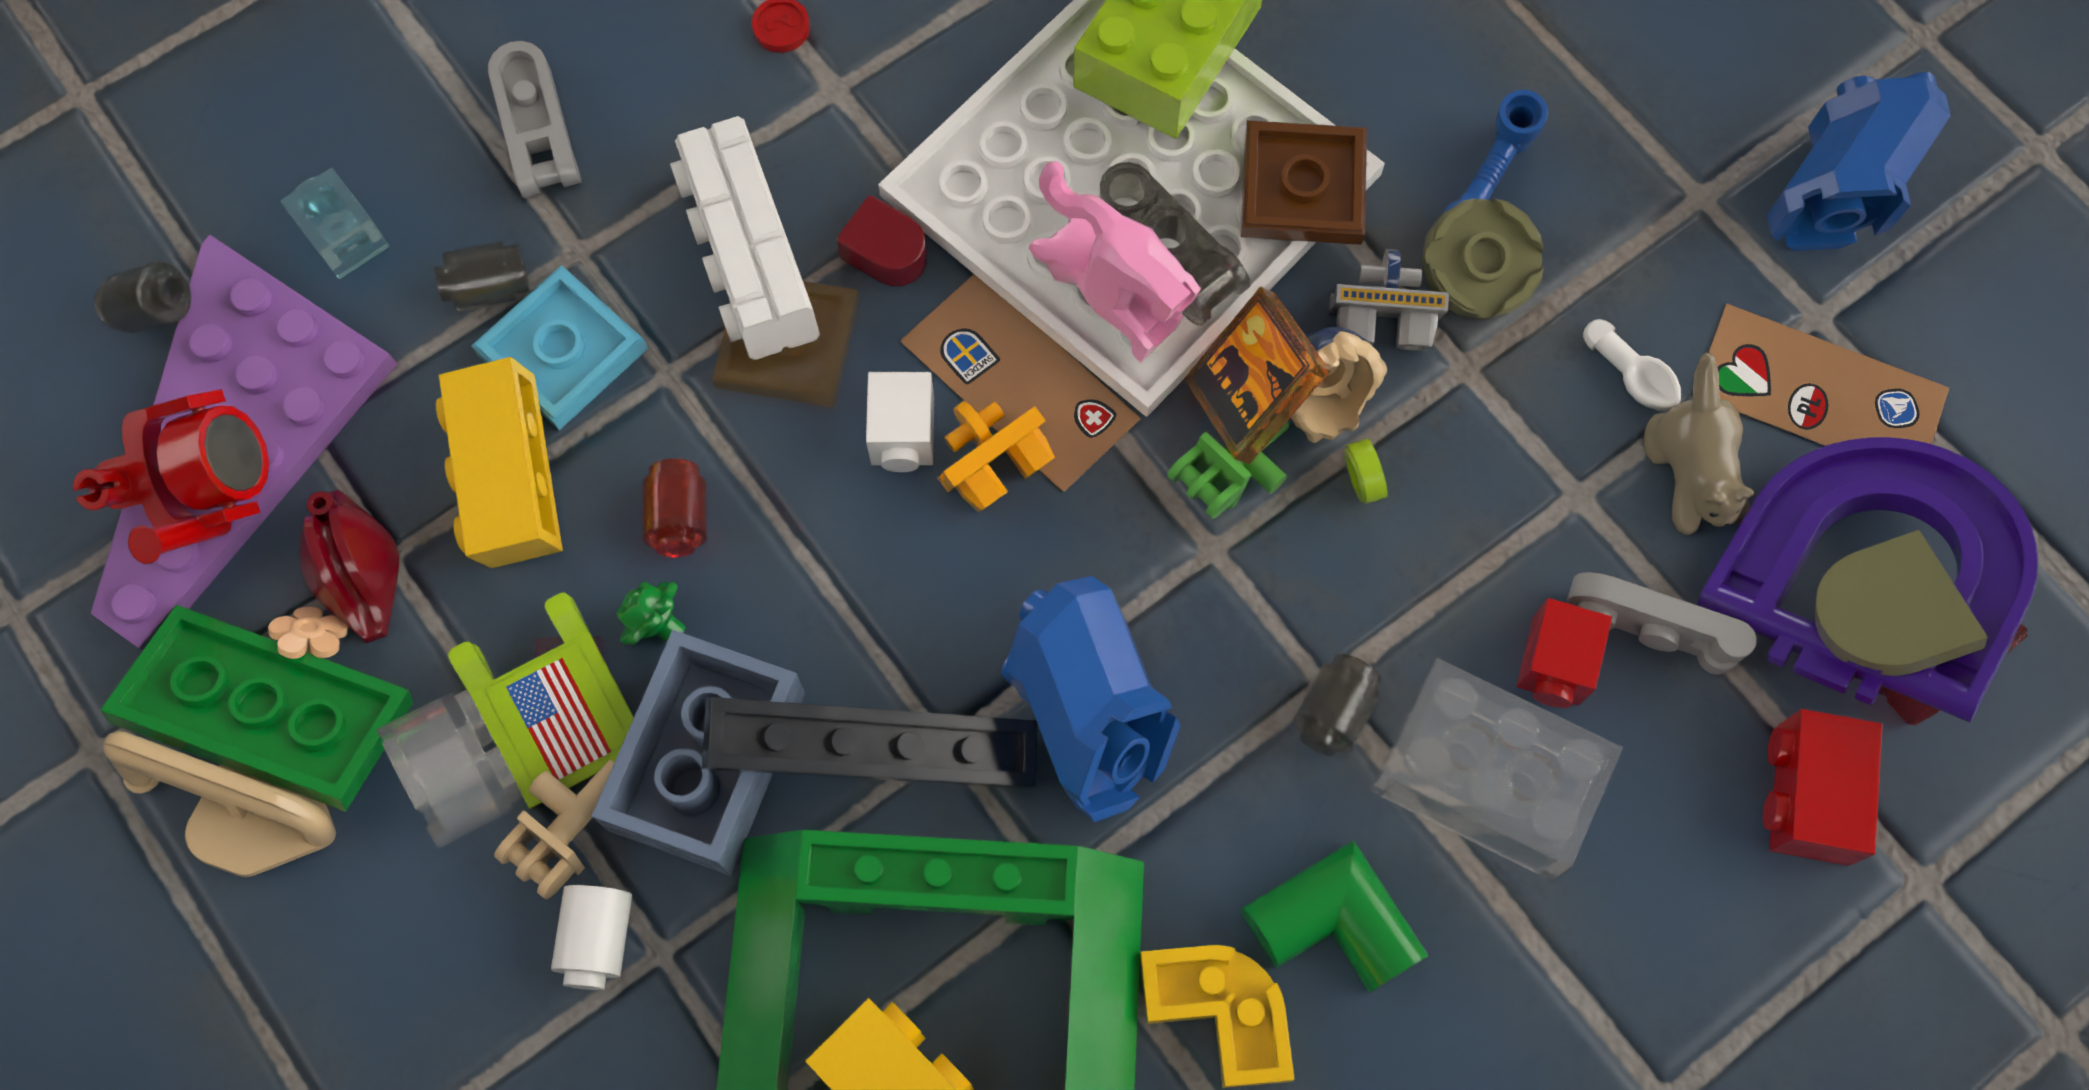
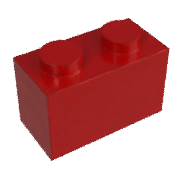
M1801 709L1773 729L1768 743L1767 758L1768 763L1771 766H1775L1774 790L1770 791L1767 795L1763 809L1764 828L1771 831L1769 851L1846 866L1853 865L1876 854L1883 723Z

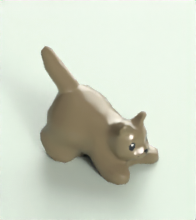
M1708 352L1700 356L1694 371L1693 399L1679 403L1667 413L1655 414L1647 423L1643 439L1645 453L1652 463L1670 464L1673 468L1675 487L1672 521L1677 531L1684 535L1695 533L1699 528L1702 517L1716 527L1728 526L1732 523L1740 525L1750 509L1747 498L1754 494V491L1746 487L1741 479L1740 462L1737 454L1742 442L1743 426L1738 411L1729 401L1720 399L1719 373L1716 359L1712 353Z

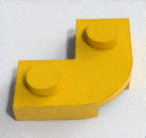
M1221 945L1140 952L1147 1024L1215 1018L1223 1088L1284 1083L1295 1080L1284 999L1278 984L1273 982L1268 973L1258 963L1248 956L1235 951V948Z

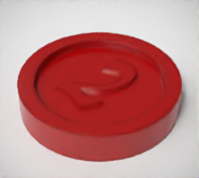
M767 0L755 10L752 17V29L755 39L763 48L776 53H785L797 49L806 41L810 33V21L806 9L796 0Z

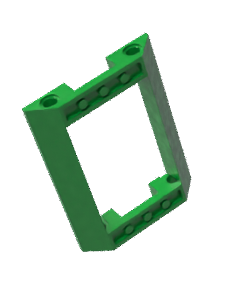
M797 830L744 838L716 1090H788L805 910L800 904L826 906L832 913L872 915L873 908L1005 915L1006 923L1045 926L1048 919L1074 920L1065 1090H1134L1144 862L1073 845Z

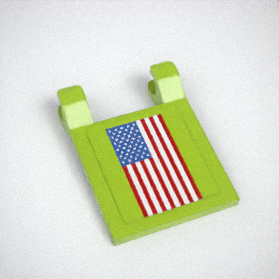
M565 592L559 593L545 602V609L564 644L494 679L480 647L469 641L453 647L448 652L451 664L468 690L529 809L542 803L529 792V788L533 781L544 771H548L570 789L596 775L609 760L615 763L634 719V715L599 651L574 599Z

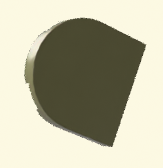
M1920 530L1845 556L1826 572L1817 590L1814 620L1817 632L1825 646L1838 659L1846 663L1850 660L1863 667L1880 670L1882 675L1901 676L1922 671L1984 649L1988 636Z

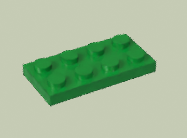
M176 605L100 711L108 723L346 812L412 706L413 699L408 689L324 658H318L307 652L300 658L291 659L284 657L278 653L277 641Z

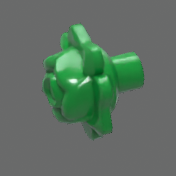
M664 581L658 584L657 587L647 582H642L637 589H633L625 594L622 606L617 610L618 619L625 625V629L620 637V641L623 644L627 645L630 643L635 645L641 638L646 639L655 635L667 643L672 630L684 632L685 625L672 615L674 611L673 597L676 595L678 588L674 581L668 583Z

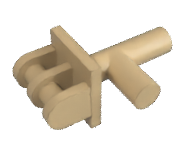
M611 760L599 770L578 795L573 793L548 771L541 773L531 784L529 792L558 815L557 818L546 829L523 810L517 817L520 823L501 842L495 851L494 857L499 862L505 864L510 861L518 867L516 876L523 882L530 879L539 885L537 893L545 900L557 893L574 873L579 875L585 869L575 852L567 845L593 818L591 817L614 765V762ZM533 838L538 844L530 851L525 845ZM554 855L560 861L552 869L546 863Z

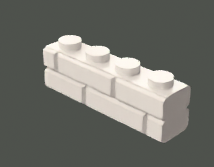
M739 116L714 123L711 129L708 130L705 127H701L677 135L675 142L681 160L670 163L681 197L694 195L697 207L687 209L686 212L697 244L710 242L714 253L702 258L714 293L725 289L727 291L730 303L720 306L719 310L730 342L743 339L749 358L757 360L781 352L783 347L787 346L791 349L817 340L820 333L814 311L744 118L741 119Z

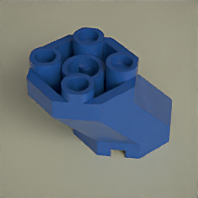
M1920 72L1905 78L1876 80L1871 76H1857L1842 82L1837 87V97L1826 101L1808 126L1812 143L1811 151L1767 214L1771 237L1780 241L1784 235L1786 246L1793 251L1839 249L1856 243L1855 231L1872 225L1874 236L1892 229L1911 206L1906 186L1907 181L1951 116L1946 94L1938 88L1933 74L1930 72Z
M1093 576L1057 583L1049 592L1044 589L1036 590L1024 601L1019 614L1021 622L1018 625L1009 656L1002 666L1001 674L1007 682L1015 687L1019 696L1031 705L1060 784L1076 809L1090 820L1097 822L1128 811L1140 798L1131 789L1143 776L1152 783L1166 768L1181 725L1177 717L1168 711V709L1172 708L1169 700L1152 688L1126 619L1111 588Z

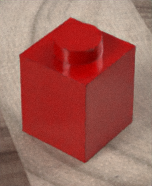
M1548 598L1533 616L1516 687L1533 692L1532 696L1536 701L1548 706L1568 708L1572 704L1579 706L1596 690L1613 616Z

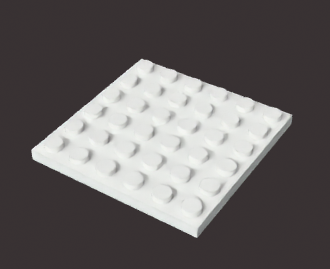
M1073 0L878 184L879 192L884 200L898 211L912 218L921 226L922 231L1143 415L1148 417L1210 353L1231 327L1233 329L1254 303L1258 299L1261 300L1258 294L1263 298L1316 243L1241 237L1244 143L1247 120L1336 125L1238 50L1234 49L1177 139H1174L1073 87L1074 47L1106 1ZM1368 150L1366 157V190L1381 176L1385 164ZM1058 161L1063 165L1064 180L1071 191L1079 195H1096L1122 216L1152 228L1163 245L1179 261L1184 270L1193 276L1195 282L1201 288L1194 301L1182 312L1184 318L1176 330L1141 363L1132 354L1130 340L1120 330L1095 313L1085 300L1079 287L1056 281L1047 269L1046 264L1034 257L1028 249L1034 240L1051 238L1069 221V218L1053 209L1045 200L1039 188V177L1046 163Z

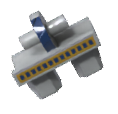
M1386 249L1382 266L1360 265L1359 283L1380 284V287L1337 284L1335 294L1331 293L1329 313L1337 314V327L1347 328L1358 333L1371 345L1374 344L1376 317L1397 318L1396 348L1411 351H1428L1433 344L1438 320L1448 312L1449 293L1398 289L1399 286L1420 287L1422 269L1401 268L1400 250Z

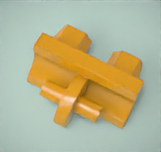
M966 401L961 402L953 408L960 426L947 434L944 440L953 452L958 451L970 441L977 448L943 471L937 479L948 493L956 488L965 501L978 513L1008 492L988 465L994 459L1006 452L1026 479L1055 458L1046 437L1039 429L1046 420L1036 406H1034L998 433L992 435L989 428L1005 417L1000 406L994 401L977 413Z

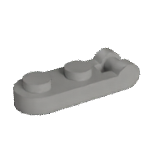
M513 41L500 46L489 60L488 75L515 179L522 197L527 198L541 194V187L562 182L564 187L582 183L552 72L543 52L533 43L525 41ZM552 150L554 159L533 165L532 154Z
M1586 572L1579 573L1573 578L1567 598L1568 604L1613 616L1610 630L1617 628L1639 636L1638 640L1647 647L1666 652L1678 649L1695 655L1699 665L1711 674L1720 675L1728 672L1739 661L1753 652L1756 646L1754 630L1749 624L1741 620L1609 575Z

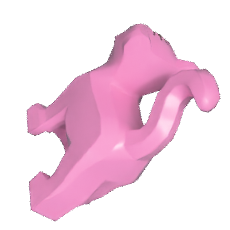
M1058 161L1046 163L1039 177V188L1045 200L1053 209L1069 218V221L1051 238L1034 240L1028 249L1034 257L1046 264L1047 269L1056 281L1079 287L1085 300L1095 313L1120 330L1130 340L1132 354L1141 363L1176 330L1184 318L1182 312L1194 301L1201 288L1195 282L1193 276L1184 270L1179 261L1163 245L1152 228L1122 216L1096 195H1079L1071 191L1064 180L1063 165Z

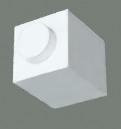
M868 372L866 444L871 465H881L885 470L892 472H910L916 470L919 465H933L935 397L931 372Z

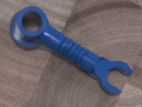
M1516 90L1509 93L1502 100L1495 121L1497 132L1494 145L1461 199L1451 203L1444 213L1464 200L1478 198L1476 200H1489L1515 154L1525 151L1529 147L1530 142L1535 140L1542 132L1548 117V108L1540 95L1530 90Z

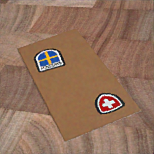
M975 274L900 340L906 348L957 395L970 404L977 413L995 401L1005 415L1004 418L992 426L998 432L1036 406L1046 420L1039 429L1046 437L1055 456L1053 460L1039 470L1063 492L1141 419L1057 342Z

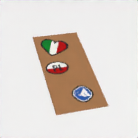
M1727 303L1709 353L1715 356L1717 363L1720 399L1729 401L1741 414L1824 446L1868 437L1902 438L1932 444L1949 392V387Z

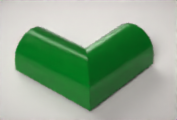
M1354 840L1239 910L1275 969L1328 936L1333 935L1369 993L1429 956Z

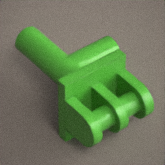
M1272 410L1259 425V422H1257L1237 446L1233 442L1232 444L1237 451H1235L1232 445L1224 449L1211 435L1205 432L1199 437L1197 444L1174 463L1167 476L1173 482L1181 480L1189 488L1186 495L1193 501L1200 498L1208 506L1205 513L1212 519L1219 516L1227 508L1231 510L1237 505L1250 477L1255 479L1269 494H1272L1283 484L1287 475L1261 451L1289 428L1288 421L1279 411Z

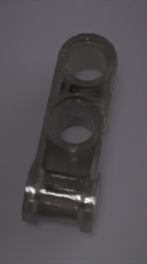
M1123 162L1109 167L1102 175L1099 184V198L1113 207L1122 216L1152 228L1159 239H1173L1180 244L1177 247L1167 249L1179 261L1184 270L1193 276L1195 282L1201 288L1194 301L1182 312L1190 322L1197 326H1203L1211 319V311L1233 293L1242 295L1251 286L1250 278L1240 260L1228 248L1220 245L1146 168L1140 164ZM1128 197L1139 203L1124 206L1116 203L1114 200Z

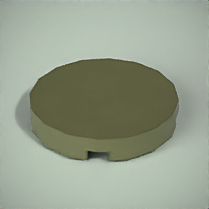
M1478 198L1460 202L1438 217L1425 237L1421 260L1426 283L1430 289L1435 292L1449 293L1448 309L1459 316L1486 320L1503 317L1531 298L1542 281L1544 266L1541 267V252L1544 251L1541 235L1527 214L1507 201L1492 199L1491 201L1486 199L1476 200Z

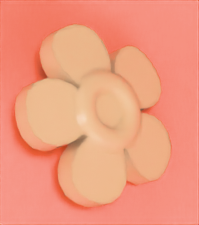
M316 607L298 608L293 612L294 618L290 616L278 617L273 619L268 626L269 636L272 639L278 640V653L291 659L300 658L306 652L318 658L335 655L339 651L338 639L345 637L348 626L334 615L323 617L322 610Z

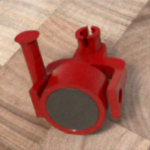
M222 389L187 395L128 413L124 417L122 424V440L126 454L107 459L99 463L96 469L82 470L74 478L73 491L88 488L90 491L87 495L76 497L78 503L88 510H100L105 507L124 509L142 504L147 518L154 528L151 529L145 525H138L129 533L128 548L138 562L152 564L157 561L160 554L224 536L231 530V521L261 513L257 501L236 506V503L249 500L259 494L267 482L269 471L267 446L259 428L246 413L234 406L219 405L208 409L205 408L226 402ZM192 411L190 414L179 416L167 422L161 431V424L166 417ZM183 504L194 510H210L222 507L223 510L196 516L190 514Z

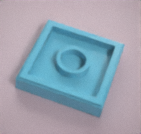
M562 265L471 345L476 354L486 363L512 357L535 375L541 414L558 430H561L648 349L645 340Z

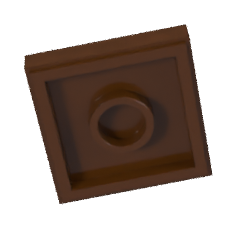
M1247 120L1244 143L1241 237L1362 245L1365 236L1367 128Z

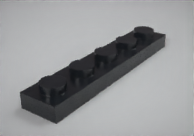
M711 697L706 700L702 769L1030 788L1035 787L1037 721Z

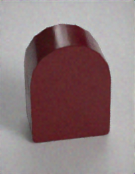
M872 195L864 200L836 238L840 258L880 283L889 286H905L915 282L923 274L927 266L926 241L921 226L909 216Z

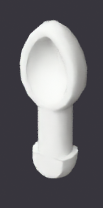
M1597 319L1587 324L1583 332L1584 341L1592 351L1597 349L1623 374L1626 390L1637 402L1657 411H1669L1680 403L1681 387L1677 376L1668 365L1660 359L1638 355L1614 332L1615 327L1606 320Z

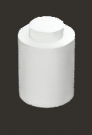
M569 885L564 887L551 965L552 971L564 974L563 986L588 990H604L606 978H619L621 976L632 900L631 893L613 888L587 885Z

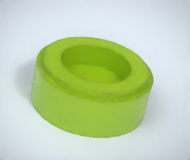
M1365 438L1347 444L1344 449V459L1352 486L1359 501L1369 504L1387 498L1388 491L1384 473L1370 439Z

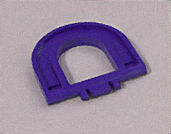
M1891 437L1851 439L1813 450L1786 465L1772 477L1751 505L1704 586L1697 606L1741 620L1749 624L1755 633L1774 640L1775 643L1772 648L1770 647L1767 661L1784 668L1792 652H1796L1800 655L1794 665V673L1843 694L1846 693L1854 678L1861 679L1862 682L1856 692L1855 699L1872 705L1877 700L1878 692L1883 686L1971 723L2029 608L2038 577L2039 558L2037 543L2031 524L2016 498L1992 474L1971 460L1945 448L1910 439ZM1872 510L1895 511L1922 520L1934 528L1946 540L1957 564V578L1954 585L1988 636L1985 648L1912 674L1888 676L1882 675L1880 670L1863 667L1850 660L1846 663L1838 659L1821 640L1814 621L1780 607L1818 539L1831 525L1842 518L1859 512Z

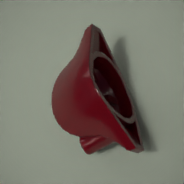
M337 489L329 493L323 491L315 492L307 500V509L311 514L304 518L299 542V559L306 585L325 608L345 623L366 644L386 637L399 574V554L395 541L387 529L343 491Z

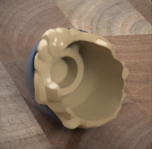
M1328 327L1297 338L1294 344L1310 366L1307 368V363L1292 343L1291 346L1301 358L1305 367L1275 401L1276 403L1281 398L1276 404L1277 409L1292 426L1303 430L1308 440L1312 443H1316L1323 438L1333 440L1345 430H1356L1360 422L1359 415L1366 401L1374 396L1376 389L1380 387L1387 373V366L1381 359L1380 354L1361 335L1343 327Z

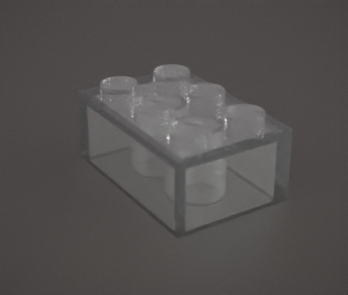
M1436 658L1421 680L1370 791L1552 881L1572 868L1623 747Z

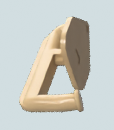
M117 731L110 733L104 740V753L123 778L124 785L129 791L139 794L149 792L161 781L201 796L187 823L185 839L191 853L202 863L240 877H252L326 848L335 840L336 830L328 808L324 803L223 765L216 766L127 732Z

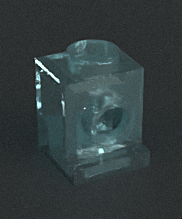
M332 167L319 176L302 182L294 192L280 200L339 280L390 247L370 216Z

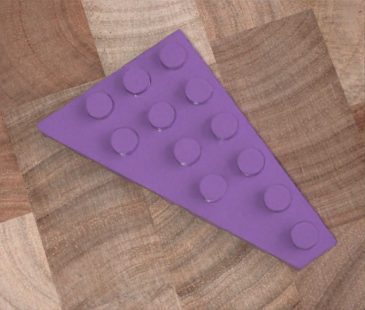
M211 235L201 244L153 406L187 395L222 389L226 402L205 408L208 409L219 405L234 406L250 417L259 428L267 446L269 458L268 479L259 494L249 500L236 503V506L257 501L261 513L231 521V530L224 536L160 554L157 561L152 564L138 562L128 548V536L134 527L145 525L151 529L154 528L147 518L142 504L122 509L91 614L142 651L176 605L189 609L397 365L389 353ZM192 411L166 417L161 424V431L167 422L179 416L190 414ZM183 504L190 514L196 516L223 510L222 507L210 510H194Z

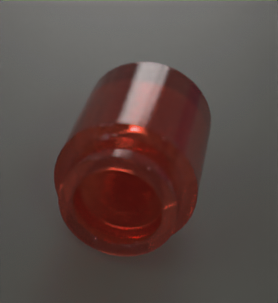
M685 459L660 460L650 465L648 470L649 476L642 482L643 541L646 545L655 548L656 552L662 556L673 558L688 556L695 551V548L707 541L706 481L700 476L698 465L692 461Z

